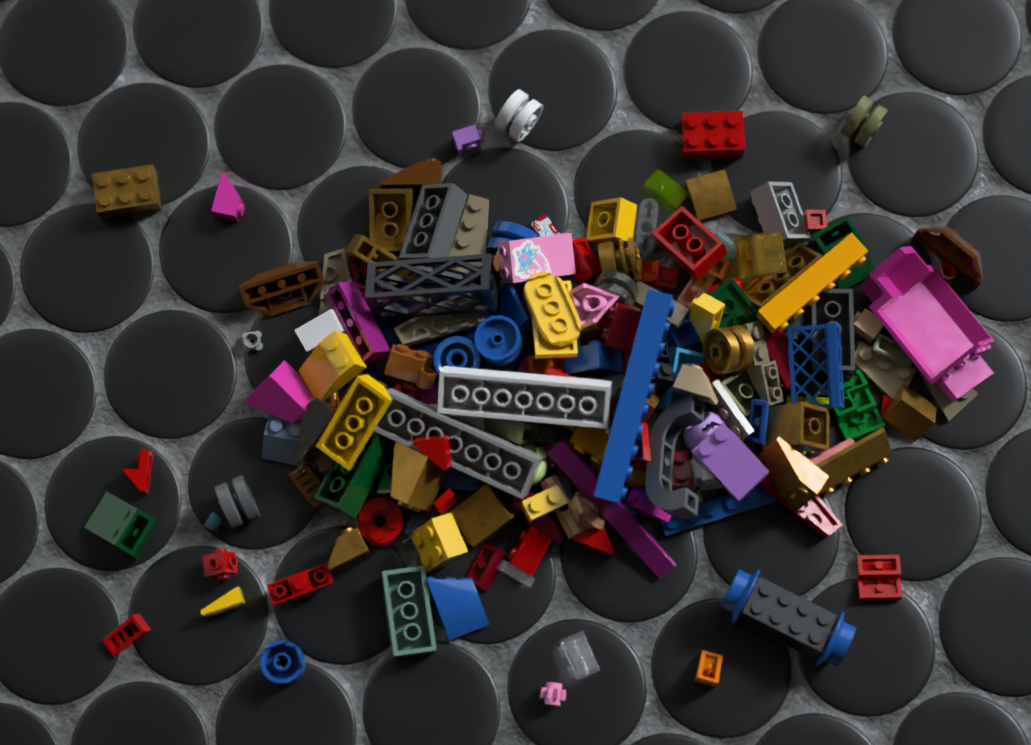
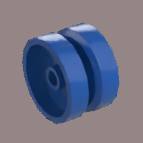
M496 221L492 229L494 238L489 239L486 251L489 254L496 255L499 241L537 237V234L520 224Z
M502 315L491 316L484 319L477 327L475 345L486 363L494 367H507L514 364L520 358L524 349L523 338L516 323L510 318Z

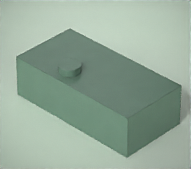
M417 566L382 571L381 581L392 659L435 653L437 649L425 567Z

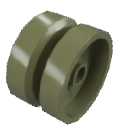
M865 95L858 102L840 132L847 138H851L859 129L860 131L856 136L855 143L864 148L871 138H874L889 111L878 105L869 114L873 106V100Z

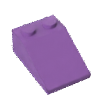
M723 423L716 427L691 451L694 460L738 502L769 474L767 468Z

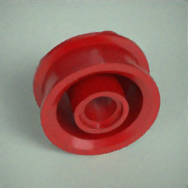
M385 498L369 500L361 507L358 513L357 526L359 532L371 545L379 547L389 546L395 543L404 531L402 529L404 516L399 506L392 500ZM378 518H385L387 520L383 527L375 525Z

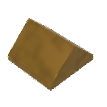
M902 384L882 419L915 442L935 423L937 407L905 384Z

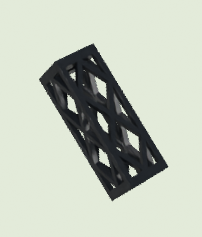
M491 253L368 263L365 299L375 320L497 311L498 274ZM428 265H438L434 268L426 267ZM458 265L470 272L460 275L447 272L446 270ZM405 269L417 276L408 279L393 274ZM439 285L443 288L426 289L421 286ZM456 295L471 300L460 305L448 298ZM403 299L418 304L407 309L395 302ZM431 306L438 307L436 309H426Z

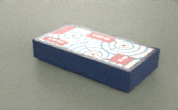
M546 212L529 223V226L538 237L561 233Z

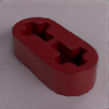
M351 255L349 265L353 282H356L360 291H364L366 289V282L364 286L357 282L360 281L359 274H363L364 279H367L368 265L361 262L362 269L358 270L357 265L353 264L356 262V258Z

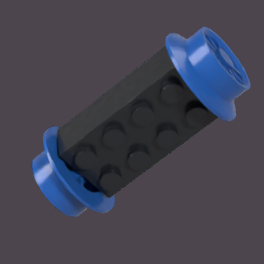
M740 569L737 571L720 608L732 613L733 624L737 620L814 660L816 659V666L824 661L835 666L839 665L856 630V627L844 622L843 611L837 616L761 577L758 578L759 569L751 575Z

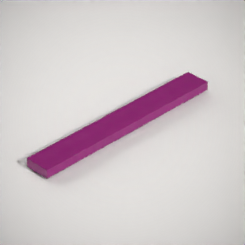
M564 438L547 453L591 503L595 502L598 505V511L659 579L677 565L620 501L618 505L593 499L599 477Z

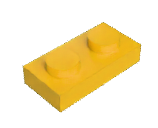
M556 485L523 500L520 505L529 522L567 505L568 502L559 485Z

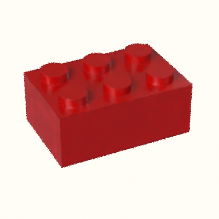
M743 111L682 113L680 120L682 159L743 157L745 152Z
M683 206L652 233L656 244L697 281L727 255L724 243Z

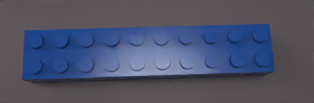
M650 289L647 291L593 497L595 500L618 505L619 501L623 502L625 499L627 488L623 486L625 480L629 481L633 467L629 466L630 460L634 461L638 446L634 444L636 439L640 440L643 425L639 424L641 419L645 420L649 405L645 404L646 398L650 399L654 384L650 382L651 378L655 379L657 376L659 363H656V359L662 356L665 343H662L661 340L662 337L666 338L670 323L666 322L667 317H672L676 303L672 302L673 295Z

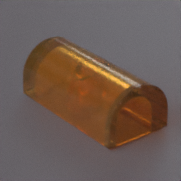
M706 273L698 281L691 277L676 302L689 309L691 313L690 305L695 298L698 299L703 293L707 294L716 280L715 276Z

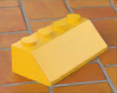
M368 374L357 376L316 447L347 470H351L392 401L385 387Z

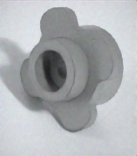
M260 331L244 332L242 334L243 350L245 352L255 349L260 351L263 348Z

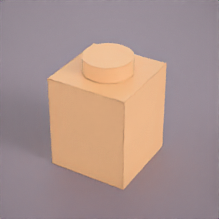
M865 308L862 313L858 311L854 316V332L871 343L884 325L875 314Z

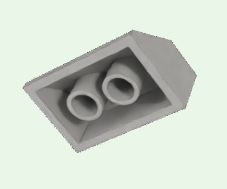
M766 182L750 191L752 203L756 208L758 220L763 228L765 240L769 248H782L811 239L810 232L805 230L804 215L792 182Z

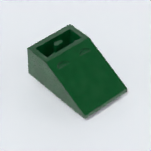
M848 215L813 234L809 241L814 250L823 256L851 233L864 245L859 232ZM868 253L865 256L867 260L858 268L856 266L850 269L851 273L844 280L839 278L835 282L839 289H849L871 277L869 274L875 268Z
M106 492L84 528L138 559L160 523L146 513Z

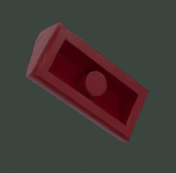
M484 543L466 578H472L475 586L488 591L507 555L500 549Z

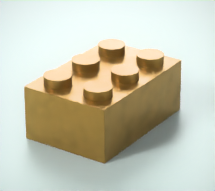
M153 164L92 174L96 212L101 219L162 210L158 176Z

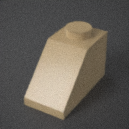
M683 364L673 385L677 392L684 396L694 394L701 401L717 405V397L708 377L702 371L703 369L695 364H691V366Z

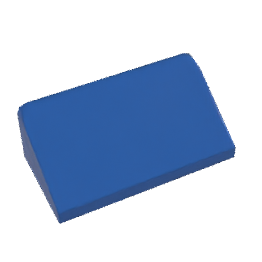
M510 284L502 292L499 300L508 318L516 323L520 331L529 327V318L513 285Z
M752 399L749 424L754 429V432L748 436V441L765 444L769 402L765 400Z

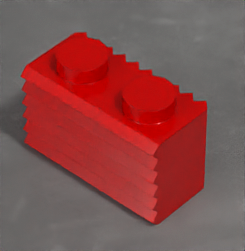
M530 527L528 531L526 529L523 531L519 538V541H521L518 549L514 547L508 558L511 560L510 566L532 577L552 544L553 539Z

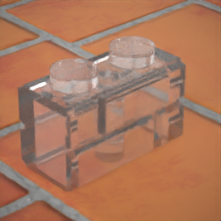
M583 631L559 641L561 646L557 648L561 658H566L569 663L566 669L571 679L575 677L577 682L600 672L598 663Z

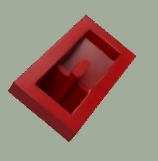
M449 435L421 437L413 441L412 444L441 469L446 471L451 467Z
M604 527L603 529L592 528L574 535V543L612 557L614 550Z

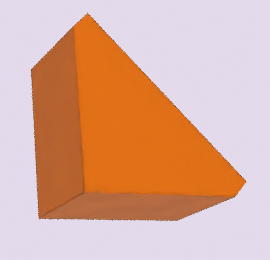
M702 650L694 683L712 688L717 687L723 656Z

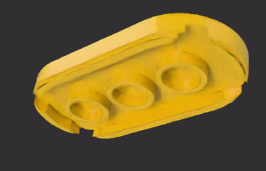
M538 272L530 276L525 284L524 298L541 337L547 343L554 346L572 344L579 337L581 321L564 282L558 276L555 277L548 272Z

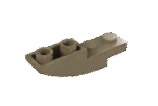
M762 321L741 325L750 333L754 343V360L747 369V373L755 390L762 400L769 402V406L784 401L776 360H769Z

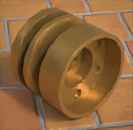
M633 237L627 239V248L623 239L619 240V249L615 250L612 241L598 244L599 258L606 286L620 284V274L623 273L628 282L631 281V272L634 273L636 280L641 279V256Z

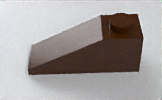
M433 158L420 161L381 180L380 187L381 189H413V191H421L422 185L442 184L441 161Z

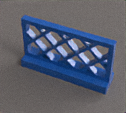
M827 323L787 327L792 403H796L797 397L803 392L810 398L807 402L809 404L814 401L817 406L825 408H845L840 324ZM825 329V338L821 343H818L812 335L817 330ZM794 331H802L807 336L800 345L794 341ZM809 339L817 345L811 354H808L802 348ZM820 348L826 353V359L822 364L813 358ZM799 350L808 356L801 366L795 362V355ZM810 360L819 366L812 375L803 369ZM821 369L827 373L828 377L823 385L814 379ZM800 371L809 377L802 387L796 382V376ZM811 381L820 387L813 397L805 390ZM822 390L829 395V404H820L815 399Z

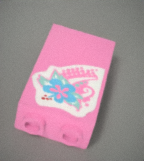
M557 233L548 236L498 242V255L501 265L500 275L503 283L528 281L530 276L538 272H548L555 277L576 274L572 233Z

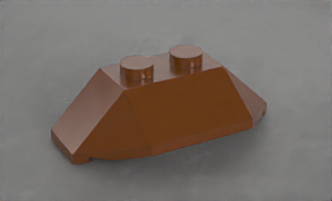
M949 227L919 228L913 236L914 239L942 262L953 265L959 272V276L975 289L979 287L983 282L981 257L974 244L966 242L961 238V234L955 229L951 230Z
M318 261L294 262L257 274L240 285L239 289L246 307L273 316L310 304L323 284L324 278Z

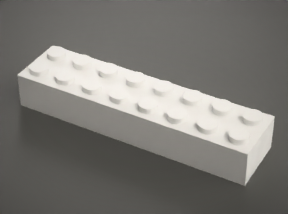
M443 366L439 375L438 413L607 429L610 418L612 381Z

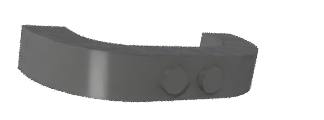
M694 394L682 397L670 404L656 420L649 438L651 462L647 464L645 473L646 492L650 501L668 515L680 519L697 516L699 496L688 488L672 491L676 441L687 427L704 422L705 403Z

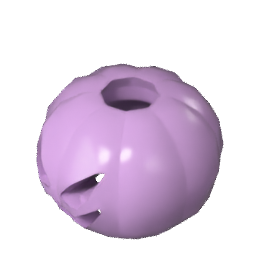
M704 412V422L691 425L683 431V440L686 447L692 451L721 423L728 427L726 421L717 413Z

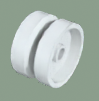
M518 89L503 105L495 120V127L503 132L509 130V136L520 142L528 135L538 121L543 105L534 99L529 101V95Z

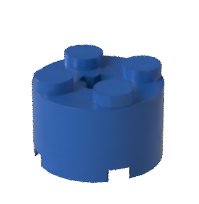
M278 640L266 647L261 656L260 665L263 674L269 680L279 685H289L298 681L305 673L306 658L303 651L294 643ZM281 658L288 660L286 667L279 665L282 662Z

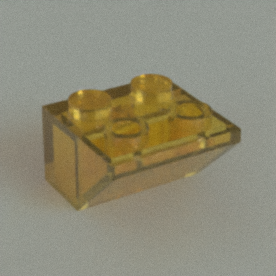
M782 232L750 234L734 238L740 279H755L787 273Z

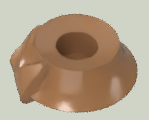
M576 492L575 497L569 504V508L577 524L585 530L592 528L603 529L604 518L598 511V505L595 502L591 503L582 492Z

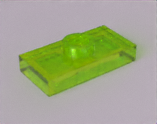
M659 169L645 182L646 187L675 210L689 195L685 189Z

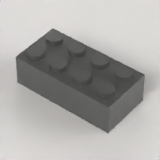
M453 183L422 185L399 258L401 260L448 257L468 194ZM428 265L426 267L434 268L438 265Z
M832 289L828 293L824 291L819 295L820 299L813 306L808 304L809 326L827 323L840 324L843 375H852L855 371L853 289ZM825 329L817 330L812 335L818 343H821L825 338ZM809 339V354H811L817 345ZM820 348L813 358L822 364L826 359V353ZM810 360V374H813L819 366ZM821 369L817 375H827V373Z

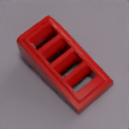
M139 613L134 614L102 639V642L112 656L116 657L151 629ZM127 627L130 629V631H131L132 634L134 635L133 637H131V635H130V634L128 633V631L126 630ZM120 632H121V634L124 636V638L126 639V642H124V641L122 640V638L120 637V635H119ZM113 637L115 638V640L117 641V643L120 645L119 648H117L116 645H115V644L113 643V641L111 640Z

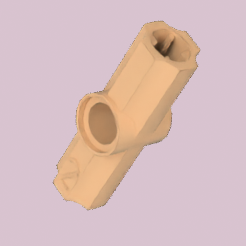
M557 475L551 476L540 483L544 491L559 485L569 507L571 500L566 495ZM570 508L565 512H560L558 509L554 511L568 539L574 538V535L585 531L573 518Z

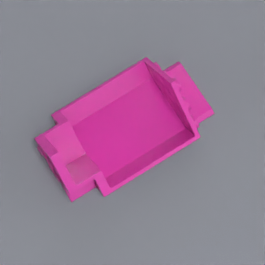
M912 246L900 247L869 274L871 277L859 286L873 303L869 306L872 312L930 384L937 383L952 402L994 374L980 356L992 348L990 344L994 342V339L932 264L926 265Z

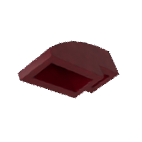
M529 491L528 495L523 499L514 495L510 505L525 513L520 503L535 494ZM553 512L531 522L526 517L524 523L558 543H561L566 537L561 523Z

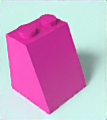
M285 360L245 400L248 405L292 424L298 419L302 421L317 405L303 378Z

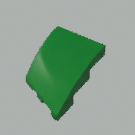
M857 369L853 377L843 384L845 408H832L844 439L852 438L853 441L867 437L881 428L886 429V425L877 410V404L868 389V383L861 370Z

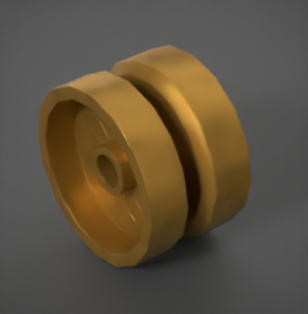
M740 325L710 330L704 338L703 355L705 362L710 370L718 375L747 370L754 360L755 349L752 337Z

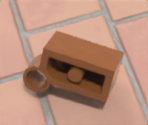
M393 344L384 374L416 383L422 389L431 390L437 372L430 368L433 356L429 355L428 352L411 350L402 344Z

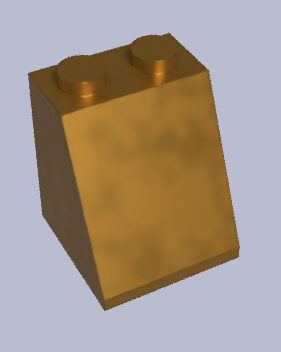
M805 402L769 407L763 450L778 436L798 452L829 450L830 409Z
M396 442L394 445L391 497L397 499V504L405 508H410L419 513L421 509L429 512L448 469L444 471L425 454Z
M488 483L450 512L457 527L463 532L465 541L472 545V547L482 545L525 515V513L510 505L513 499L512 494Z

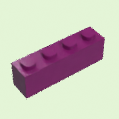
M338 282L326 293L344 331L363 362L375 363L383 359L391 350L356 282Z

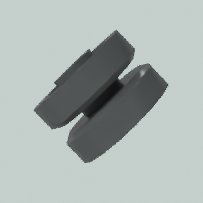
M243 475L232 479L234 493H232L229 485L225 482L215 486L219 505L233 529L243 525L244 519L241 511H243L249 521L260 518L258 507Z

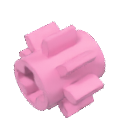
M546 682V688L541 687L540 698L545 699L544 704L560 706V702L565 701L566 690H562V684Z

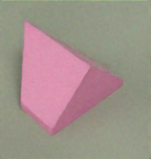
M581 284L570 290V298L581 321L580 331L597 323L620 296L588 284Z

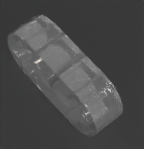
M502 559L496 568L499 572L531 589L536 581L531 575Z

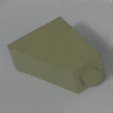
M484 417L485 430L518 444H535L540 425L529 421Z

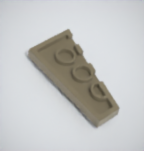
M469 195L448 257L486 254L489 199ZM458 265L447 270L461 275L470 272Z
M456 295L448 298L460 305L471 300ZM482 313L413 317L395 327L394 331L402 345L409 347L477 327L485 318Z

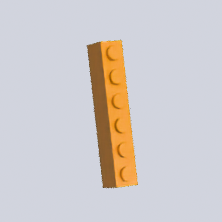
M853 233L849 234L758 310L756 317L762 321L772 334L777 330L782 332L789 325L788 321L794 318L796 320L805 312L803 308L808 304L813 306L820 299L819 295L824 291L825 293L831 291L836 286L834 283L839 278L844 280L851 273L850 269L856 266L858 268L867 260L865 256L868 250Z

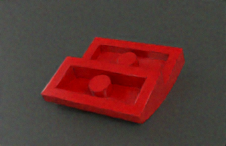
M857 555L859 601L902 600L899 555Z

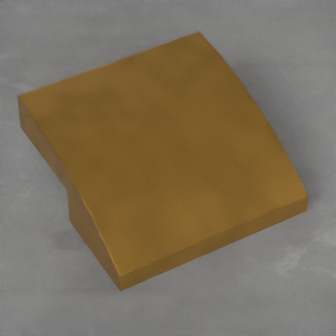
M725 170L685 180L697 220L737 210Z

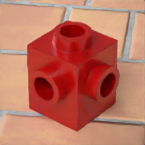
M223 548L214 550V554L202 556L205 577L226 580L230 578V575L238 573V561L235 552H227Z

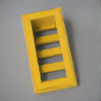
M236 587L203 608L201 615L207 618L244 606L245 601L241 589Z

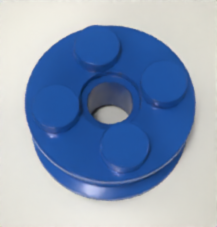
M453 336L443 340L434 353V366L439 375L443 366L479 369L481 365V355L476 345L464 337ZM455 354L462 355L463 362L461 365H453L452 357Z

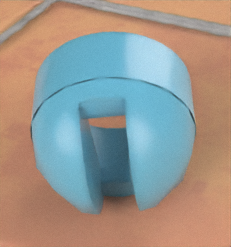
M212 512L204 527L210 530L219 529L222 524L221 517Z

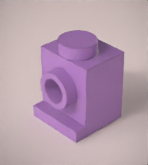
M476 125L452 132L459 157L463 156V151H474L478 146H481V142H484L481 130L477 131Z

